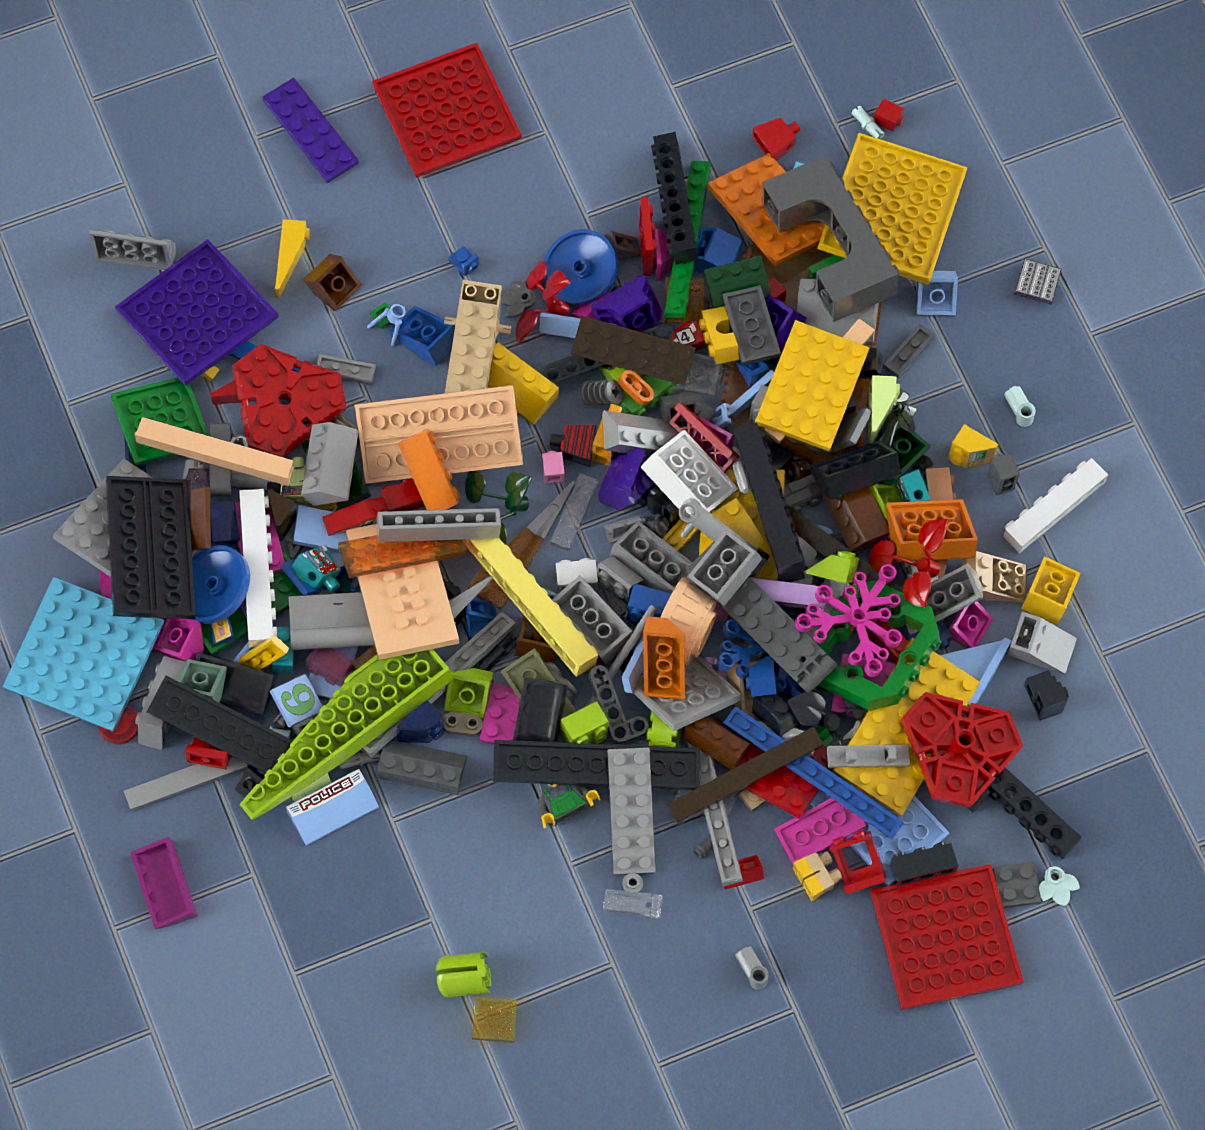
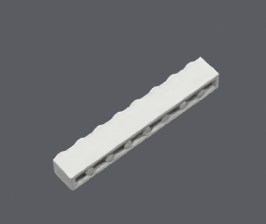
M264 489L239 490L243 557L246 559L250 569V585L246 594L249 648L258 646L274 635L277 637V626L272 627V620H276V609L271 608V601H275L274 589H270V582H274L273 570H269V564L273 563L272 551L268 552L267 545H271V533L266 532V527L270 526L269 514L265 515V508H269L268 496H264Z

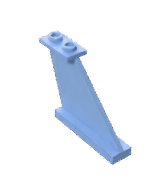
M1004 637L1001 641L940 655L980 682L967 706L971 703H978L1012 642L1011 640Z

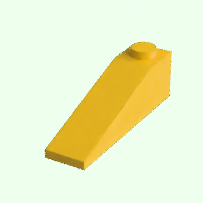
M283 219L275 285L276 298L281 297L305 249L306 240L310 239V228H307L306 221Z

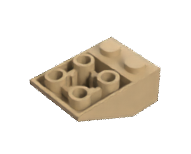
M978 551L975 552L974 558H963V566L969 564L977 572L983 587V597L980 600L1024 602L1026 597L1025 564Z

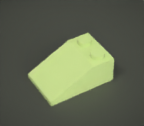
M872 376L868 390V409L872 411L868 419V444L875 441L892 410L893 404L897 403L900 384H896V377Z

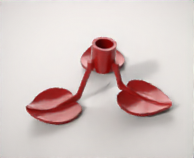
M540 261L529 273L525 284L527 289L533 290L537 286L543 292L542 299L547 301L546 307L548 311L539 309L532 311L528 309L522 314L516 325V338L520 344L536 325L537 313L566 316L570 309L569 304L555 297L558 292L570 284V281L563 272L555 271L547 280L546 288L544 289L541 286L540 282L547 273V266L543 261Z
M931 520L922 526L918 541L923 545L922 550L928 558H921L917 563L894 555L896 545L888 540L880 541L870 552V566L877 573H879L883 565H892L893 559L917 567L919 572H915L913 577L906 579L903 586L904 597L913 605L926 607L931 589V578L936 577L940 572L939 563L933 561L934 557L929 552L934 553L941 546L947 530L948 520Z

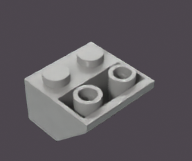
M613 555L601 561L597 566L598 584L604 589L608 588L611 590L613 595L620 601L624 600L628 604L633 585L643 586L644 579Z

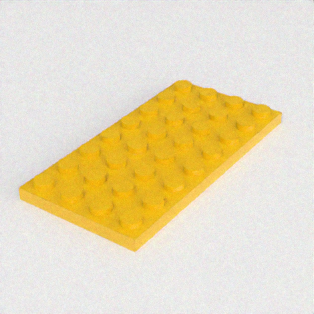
M912 638V639L909 641V643H908V645L906 646L905 650L910 647V645H911L912 642L914 641V638ZM933 651L927 666H923L920 670L918 680L910 685L908 695L902 698L899 704L872 711L868 710L847 745H908L910 765L908 767L833 768L832 773L901 817L924 779L918 764L920 760L918 756L914 755L911 743L901 723L902 717L925 692L962 700L963 705L967 706L980 682ZM899 660L897 661V663H896V665L894 666L893 670L891 671L890 675L892 674V672L894 671V669H895L896 666L898 665ZM885 751V760H886V759L888 758V752H887V751ZM930 753L926 754L927 758L931 757Z

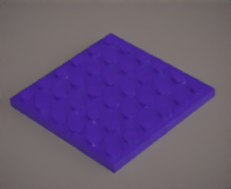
M208 239L115 306L116 311L185 386L279 318L278 313Z

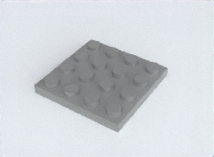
M699 656L697 658L694 657L688 666L685 665V699L644 696V675L640 676L632 692L673 731L741 701V693Z

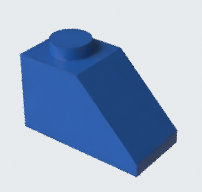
M767 656L750 667L749 677H745L746 687L751 689L752 697L776 694L772 657Z

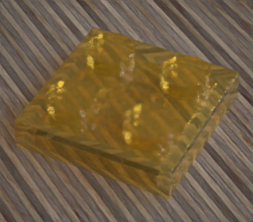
M475 996L472 1040L514 1043L517 999Z

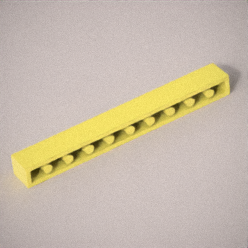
M500 538L461 540L576 677L596 665L598 658L596 649L590 646L585 640L583 633L573 626L571 619L561 612L559 605L550 599L547 591L538 585L535 577L527 572L519 559H516L508 545H504Z

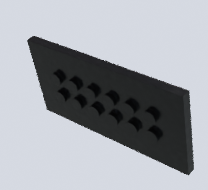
M107 476L106 496L113 616L195 620L196 607L187 480Z

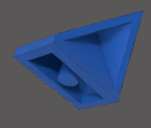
M741 359L735 361L749 387H752L770 370L773 372L776 370L775 366L764 361L742 366Z
M474 597L465 607L468 640L470 641L497 616L495 602Z

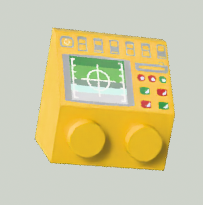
M964 424L952 442L948 459L954 465L963 468L989 464L995 457L998 444Z

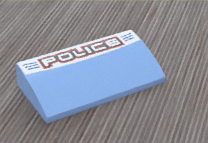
M360 769L286 806L287 813L306 846L379 808Z

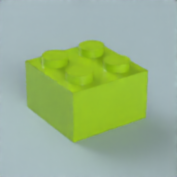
M597 701L561 719V735L566 743L593 744L596 742L598 744L603 742L608 736L609 721Z

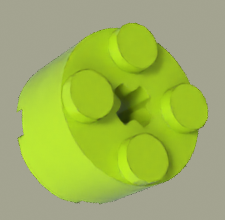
M651 710L650 721H652V728H648L647 732L649 746L679 747L682 728L673 731Z

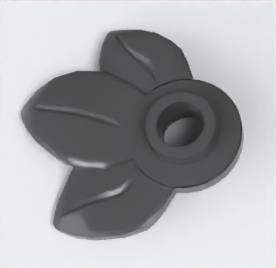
M512 281L511 289L503 290L501 293V302L508 305L505 312L506 317L521 315L525 308L532 307L536 301L535 293L527 289L526 284L521 281Z

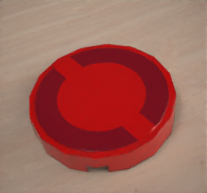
M127 705L114 732L99 726V731L103 738L114 744H123L132 740L138 731V724H135L137 713Z

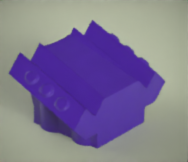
M635 276L634 282H624V285L609 294H604L603 300H594L592 305V311L597 320L617 324L620 327L634 331L657 324L662 315V309L646 276Z
M636 447L635 451L629 450L628 454L618 455L617 459L612 457L598 492L599 502L607 506L612 505L616 510L633 504L655 483L641 468L647 461L644 450Z

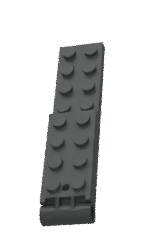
M715 542L686 569L689 574ZM749 576L725 606L721 605L807 693L811 692L838 666L805 632H800L796 629L795 622Z

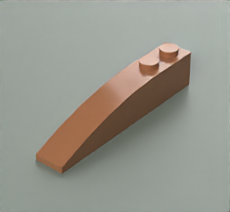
M950 468L926 469L924 484L929 493L930 501L956 500V493H952L954 475L950 474ZM949 559L934 560L940 565L938 578L944 576Z

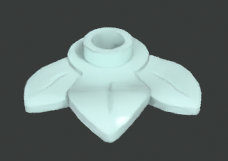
M1056 866L1046 870L1045 880L1039 885L1042 901L1052 898L1061 906L1068 904L1070 891L1080 888L1077 879L1073 875L1065 874L1061 868ZM1051 875H1057L1058 880H1053Z

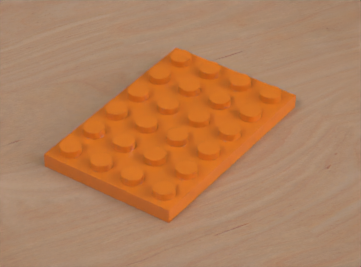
M769 153L708 182L707 188L772 264L777 266L817 246L826 224L819 221H806L781 233L779 232L762 204V182L786 171Z

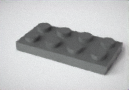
M761 285L722 294L731 329L738 343L742 366L781 357Z

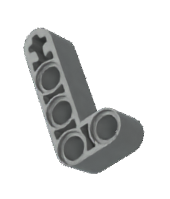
M210 424V437L230 442L232 440L231 424ZM210 464L211 497L232 496L231 469Z
M601 665L592 667L588 672V679L596 701L609 721V737L615 742H621L644 734L649 727L648 721L641 716L625 719L607 668ZM596 669L598 672L602 671L603 675L600 676L601 682H606L607 685H602L597 688L596 684L601 683L599 678H594V674H596ZM604 688L610 692V697L607 700H604L600 695L601 690ZM611 707L617 711V716L614 719H610L607 715L608 709ZM636 720H640L643 724V728L639 732L633 727ZM617 727H621L624 730V735L620 739L614 735Z

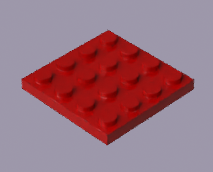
M753 744L737 767L763 754L764 751ZM826 746L815 750L812 757L809 756L832 772L833 768H828ZM786 766L744 788L799 819L819 792L818 788Z

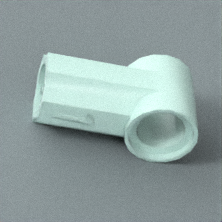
M1014 386L1006 391L1004 396L1016 415L1018 425L1028 427L1033 423L1035 407L1029 403L1021 387Z

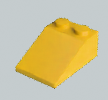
M737 498L712 513L713 516L758 549L759 547L767 554L772 553Z
M1044 556L1021 609L1058 625L1081 573Z

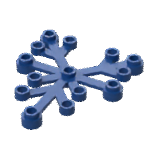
M787 614L794 622L796 621L797 617L795 614ZM728 620L722 628L725 637H738L756 645L745 649L733 644L731 641H724L720 646L722 654L717 659V667L722 671H728L736 662L740 661L736 674L740 678H745L749 673L750 656L761 651L767 652L746 631L741 630L737 621ZM774 660L779 668L777 679L775 680L776 691L782 692L787 686V680L791 686L793 697L805 693L806 691Z

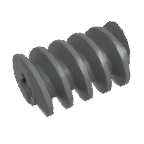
M589 380L584 382L582 386V400L586 405H616L621 403L624 398V390L616 380Z

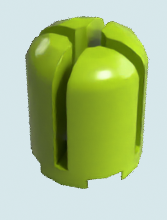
M487 952L441 957L436 965V973L438 974L436 977L437 986L441 994L448 998L489 994L490 991L487 987L491 986V972L488 965L485 964L484 958L488 957Z

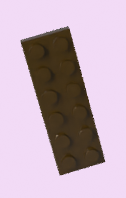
M581 316L571 355L625 370H632L639 374L685 386L696 348Z

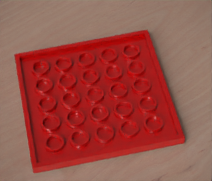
M477 43L372 81L375 93L415 178L522 139V134Z
M991 864L960 870L898 887L895 884L871 889L870 894L901 1010L1023 984V977Z

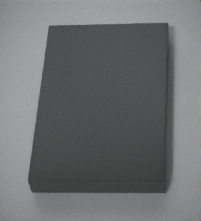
M864 408L843 416L830 451L823 449L821 451L827 455L856 444L872 411Z

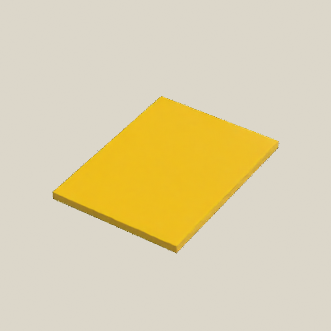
M858 133L842 177L844 187L847 191L851 192L854 199L853 202L861 208L865 221H869L873 234L879 237L882 249L888 252L892 265H896L899 275L929 285L968 167ZM825 225L817 249L846 258L847 256L830 228Z

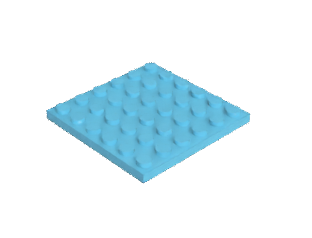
M53 577L3 684V688L114 732L161 631L164 620L160 618L113 616L112 599Z

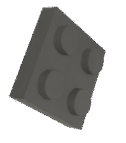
M1034 862L993 867L1003 908L1041 904Z

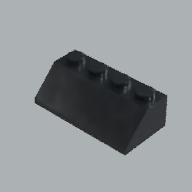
M880 441L809 465V469L821 493L830 499H838L843 494L857 492L860 488L874 486L877 482L891 480L894 476L901 474L898 452Z

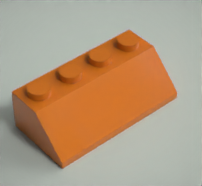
M646 617L643 630L644 696L685 699V633L668 618Z

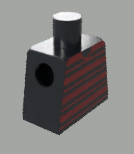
M565 425L563 435L551 434L550 445L560 447L563 459L590 467L597 425Z

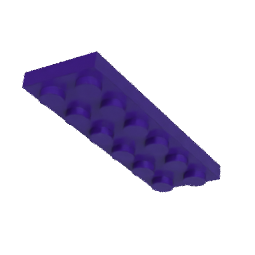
M295 78L290 79L262 96L264 103L327 183L359 164L357 157Z

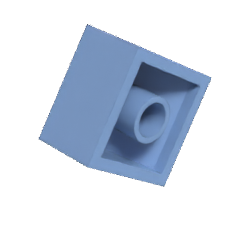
M933 271L929 285L916 281L917 315H956L958 287L956 271Z

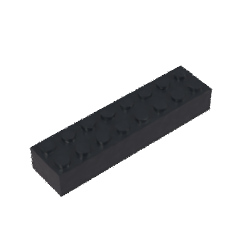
M757 422L736 428L734 433L739 452L747 472L781 582L791 583L804 579V571L807 570L805 558L799 545L792 517L788 511L780 480L777 477L769 446L766 443L763 428L759 429Z

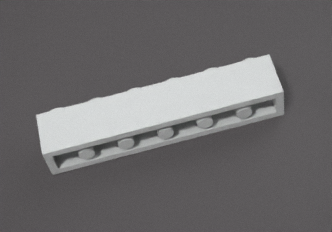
M1092 458L1088 462L1083 461L1076 468L1077 471L1073 474L1068 473L1062 479L1060 485L1057 486L1055 484L1048 491V495L1044 498L1042 496L1039 497L1031 509L1026 508L1020 513L1019 519L1015 522L1012 520L1005 526L1003 537L1019 554L1106 482L1108 474Z

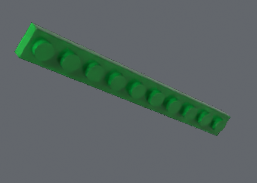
M691 161L686 188L696 246L699 240L711 170L710 161ZM674 260L665 307L666 318H685L695 261L676 264Z

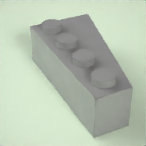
M163 656L161 663H157L155 669L156 677L154 680L151 679L148 691L150 692L148 696H144L142 702L143 710L138 712L135 724H138L139 744L160 750L163 749V733L168 734L170 725L146 713L165 675L177 681L184 668L185 661Z

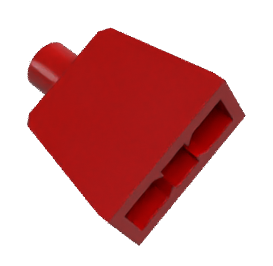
M777 118L755 126L752 138L765 155L770 153L771 157L777 161L795 146V134L800 132V127L796 121L787 125L782 118Z

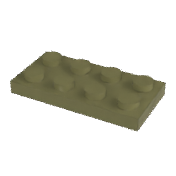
M535 648L501 670V673L520 700L525 677L558 683ZM567 694L561 719L577 711Z

